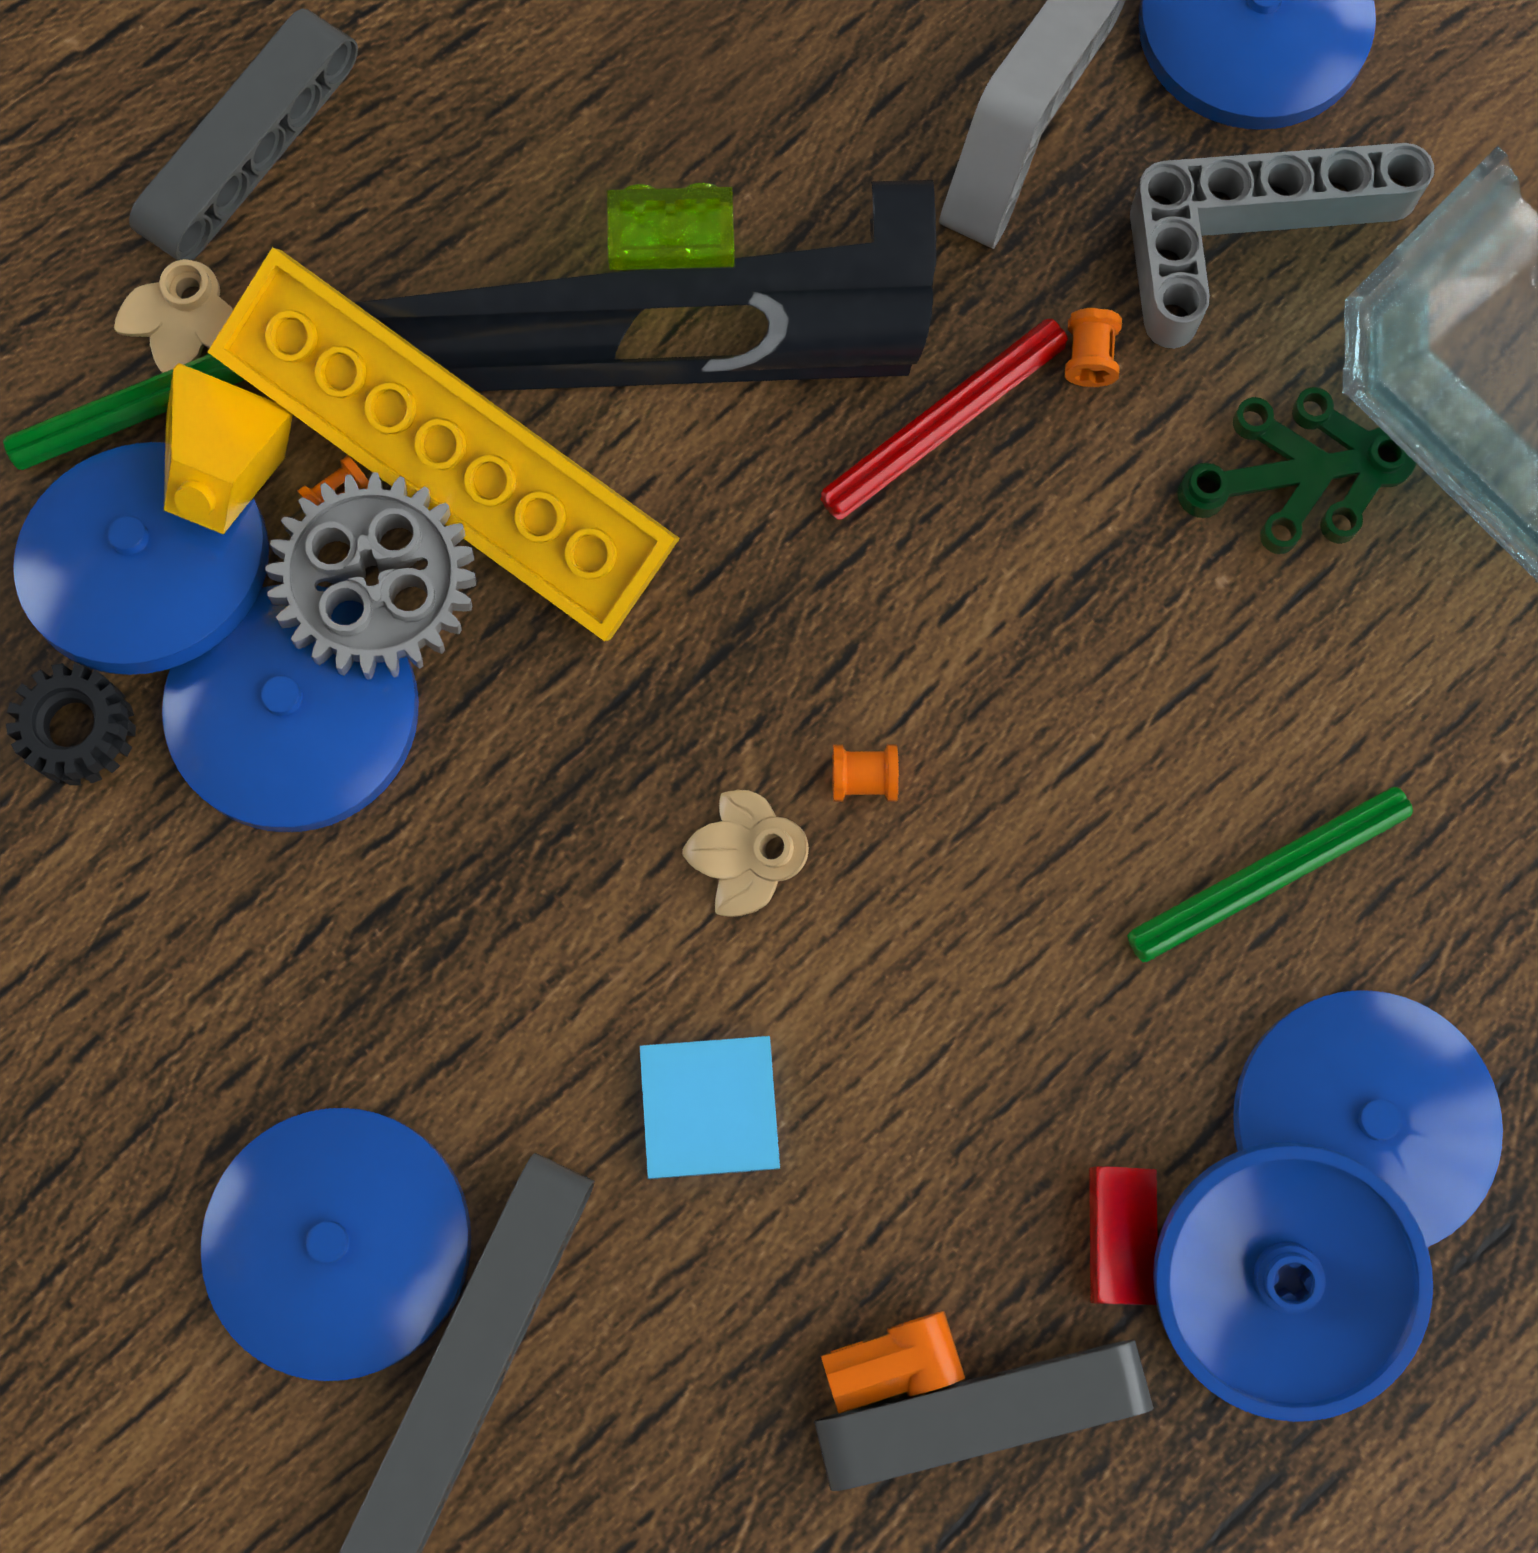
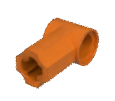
M945 1312L933 1313L888 1328V1334L865 1342H856L821 1355L838 1414L905 1392L907 1396H915L965 1379L966 1377Z

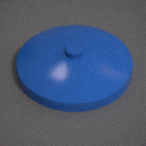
M1141 0L1139 8V34L1142 48L1150 68L1166 90L1179 102L1197 114L1217 123L1244 129L1264 130L1292 126L1307 121L1334 105L1343 97L1359 75L1370 52L1376 25L1374 0Z
M164 442L124 445L94 455L75 465L52 483L32 507L22 526L16 544L13 565L14 582L21 606L32 624L54 649L68 659L97 671L127 675L147 674L167 670L196 659L222 642L237 628L254 605L266 577L265 567L269 561V541L264 518L254 497L228 530L221 534L164 511Z
M273 585L261 588L254 605L246 617L222 642L196 659L170 668L163 694V730L172 760L188 785L217 811L234 821L265 831L302 832L330 826L347 819L373 802L389 786L405 763L412 747L418 722V690L414 672L407 656L399 659L400 669L397 677L391 675L385 662L376 664L372 679L365 678L360 662L357 661L353 662L345 676L340 675L336 669L335 654H332L320 666L316 664L312 658V651L316 642L314 641L306 647L297 649L291 637L299 625L291 628H282L276 616L288 605H274L271 603L267 592L279 586ZM318 585L316 586L317 591H326L328 589L326 587ZM356 601L342 602L333 610L331 620L339 625L355 623L362 616L364 606Z
M1378 991L1339 992L1308 1002L1286 1014L1260 1038L1245 1062L1238 1080L1233 1111L1234 1135L1238 1151L1264 1144L1292 1142L1320 1146L1344 1154L1380 1176L1396 1191L1414 1215L1423 1233L1427 1247L1438 1243L1461 1227L1480 1206L1493 1183L1499 1166L1503 1138L1502 1113L1494 1082L1482 1058L1468 1039L1452 1023L1421 1003L1406 997Z
M350 1108L321 1109L293 1116L274 1125L251 1141L234 1158L215 1187L208 1204L201 1236V1264L207 1294L218 1318L232 1338L245 1351L267 1366L290 1376L318 1381H340L370 1375L399 1363L423 1346L441 1327L458 1300L466 1279L471 1253V1224L466 1199L456 1175L440 1152L427 1139L399 1121L378 1113Z
M1292 1142L1264 1144L1238 1151L1207 1168L1189 1184L1172 1206L1163 1224L1154 1257L1153 1280L1157 1310L1163 1328L1184 1365L1208 1390L1225 1402L1243 1411L1269 1419L1292 1422L1315 1421L1335 1417L1366 1404L1392 1385L1403 1373L1415 1356L1429 1323L1433 1299L1432 1265L1423 1233L1414 1215L1396 1191L1380 1176L1344 1154L1320 1146Z

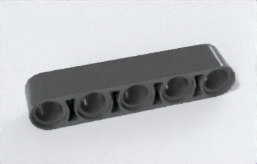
M302 8L295 11L140 194L130 213L129 224L131 229L176 260H194L348 76L357 58V42L310 10Z
M1126 1340L957 1382L915 1396L906 1395L840 1414H832L817 1419L814 1423L830 1490L841 1491L1126 1419L1149 1412L1154 1407L1136 1341Z

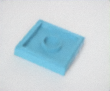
M770 1036L640 1046L648 1179L780 1169Z

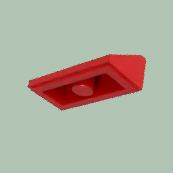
M1110 1166L1089 1168L1090 1303L1157 1305L1153 1280L1154 1257L1158 1243L1157 1169Z

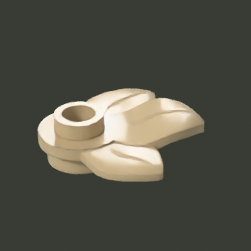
M183 259L169 264L162 272L159 282L139 286L126 297L116 316L114 330L117 334L123 336L150 337L153 359L160 371L164 373L173 369L178 363L186 364L198 359L204 346L210 348L233 309L219 297L220 286L213 271L203 263ZM187 288H200L195 295L185 299L181 298Z
M734 790L721 793L719 812L722 821L711 823L698 829L689 838L682 852L687 862L696 870L711 878L719 879L715 898V912L726 917L743 916L756 912L766 906L775 892L778 881H784L795 876L805 865L809 851L807 837L800 826L787 818L776 817L767 799L749 790ZM775 837H781L784 842L782 854L776 859H769L765 851L767 843Z

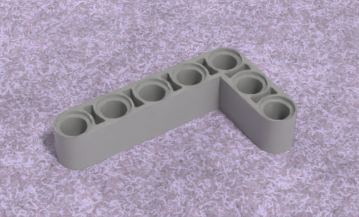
M1126 0L1046 1L995 71L980 98L941 211L939 224L992 249L995 248L1011 218L1042 133L1110 34Z
M1395 143L1168 160L1152 164L1144 171L1140 179L1130 210L1143 320L1147 335L1154 343L1164 348L1173 349L1185 346L1194 338L1209 306L1210 298L1202 236L1391 222L1404 219L1412 213L1434 176V163L1431 156L1423 148L1415 144ZM1390 178L1402 181L1407 187L1394 183ZM1331 183H1338L1344 186L1348 191H1341L1335 188ZM1271 187H1279L1290 196L1280 195L1274 192ZM1211 192H1222L1231 200H1221ZM1162 196L1168 199L1172 204H1159L1155 202L1151 197ZM1169 250L1175 253L1180 260H1168L1162 257L1158 251ZM1177 305L1183 308L1188 313V316H1175L1169 313L1165 306Z

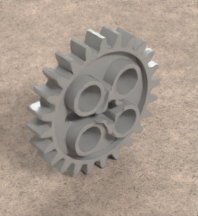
M378 472L372 473L367 489H359L356 481L349 474L345 476V493L337 495L330 486L323 483L320 485L323 503L316 506L306 498L301 497L298 500L305 515L302 521L290 517L282 518L281 522L291 536L290 541L282 539L271 540L270 546L276 555L284 559V562L266 565L265 571L270 579L284 584L272 588L267 594L272 604L288 605L276 616L282 628H291L299 625L291 637L297 649L306 647L314 641L316 642L313 647L312 658L319 666L327 661L332 654H335L336 669L340 675L345 676L353 662L357 661L360 662L366 679H372L376 664L380 662H385L391 675L397 677L400 669V658L407 656L420 669L423 667L421 648L427 645L434 651L442 654L445 648L439 635L440 631L443 629L455 634H460L462 631L460 622L452 612L453 610L462 612L472 610L471 598L459 592V589L476 586L475 573L466 569H460V567L474 561L472 547L455 546L466 536L462 523L444 527L451 515L449 505L446 502L428 510L431 497L429 489L425 486L410 498L407 496V485L404 477L399 476L389 491L383 490ZM394 528H403L413 534L411 542L400 550L383 548L380 545V541L387 531ZM340 541L350 546L347 557L339 563L326 564L318 560L320 550L330 542ZM420 560L428 563V566L422 570L409 568ZM369 566H377L380 572L378 575L379 584L374 586H367L364 580L366 578L365 568ZM320 582L336 583L331 585L326 591L316 590V586ZM407 587H417L427 593L425 603L413 611H403L394 605L396 595ZM356 601L364 606L362 616L355 623L339 625L331 620L333 610L342 602Z

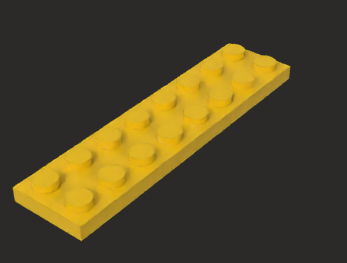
M272 247L207 351L372 473L378 472L379 477L390 486H393L399 476L404 477L407 485V496L410 498L424 486L428 488L431 497L428 510L445 502L449 505L451 515L445 526L462 523L466 535L463 538L603 641L611 640L680 539L282 250Z

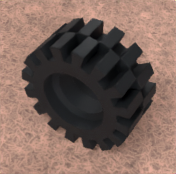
M63 663L51 665L53 675L48 676L40 669L31 675L37 683L32 689H29L22 683L15 691L24 698L21 705L9 703L7 713L16 719L15 723H6L7 735L16 740V742L11 744L17 755L25 759L23 762L57 783L63 780L68 785L81 786V778H85L90 783L102 780L99 771L105 768L113 773L120 767L113 760L116 755L121 753L128 757L132 746L125 742L126 736H135L136 725L128 718L134 716L132 706L124 700L126 696L106 677L96 670L90 671L85 665L74 663L73 670H70ZM70 703L88 705L94 715V726L90 735L76 746L62 747L56 745L50 736V722L55 713Z

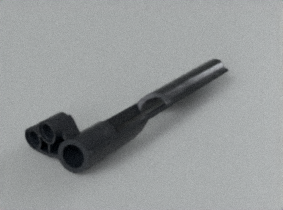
M933 180L871 181L873 198V218L870 219L871 243L354 303L476 391L909 376L912 364H917L922 355L932 316L933 277L936 267ZM750 305L763 312L769 323L767 335L759 345L742 355L615 359L616 352L625 333L644 309Z

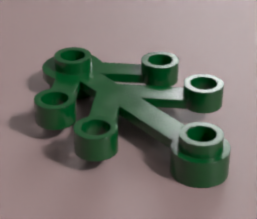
M1311 387L1300 393L1292 407L1293 419L1304 429L1314 430L1318 428L1348 450L1325 452L1276 421L1273 408L1266 400L1251 397L1244 400L1233 416L1234 430L1245 439L1260 441L1288 460L1224 471L1219 466L1211 463L1194 465L1185 473L1178 487V500L1181 507L1190 515L1207 518L1217 514L1225 505L1228 497L1298 485L1281 512L1271 515L1260 532L1261 542L1268 551L1275 554H1284L1292 550L1301 538L1302 523L1331 480L1358 475L1344 500L1331 505L1320 522L1321 532L1324 537L1333 543L1342 544L1353 539L1361 529L1363 524L1362 513L1380 487H1395L1408 479L1415 469L1417 452L1411 439L1400 430L1391 427H1378L1368 431L1334 410V402L1331 395L1322 388ZM1307 401L1317 403L1322 410V415H1310L1305 411L1303 403ZM1251 411L1259 414L1263 424L1259 426L1250 425L1245 421L1243 413ZM1378 448H1385L1392 452L1396 457V462L1389 463L1383 461L1378 455ZM1200 478L1210 479L1216 484L1217 491L1214 493L1203 492L1199 489L1197 480ZM1332 516H1345L1350 521L1351 529L1344 531L1336 528L1332 522ZM1274 525L1285 526L1290 531L1291 539L1288 541L1278 540L1272 534L1271 527Z

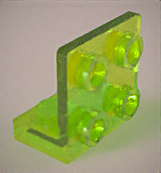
M695 183L686 188L655 189L649 185L636 184L621 190H607L608 261L610 270L735 267L732 187H717L709 183Z

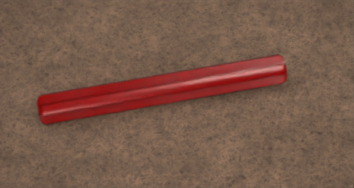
M1054 319L1043 320L822 490L820 498L825 508L834 518L838 520L844 519L1064 350L1068 340L1065 331Z

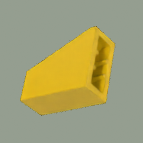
M178 363L173 368L166 416L164 511L224 534L285 459L293 414L272 400Z

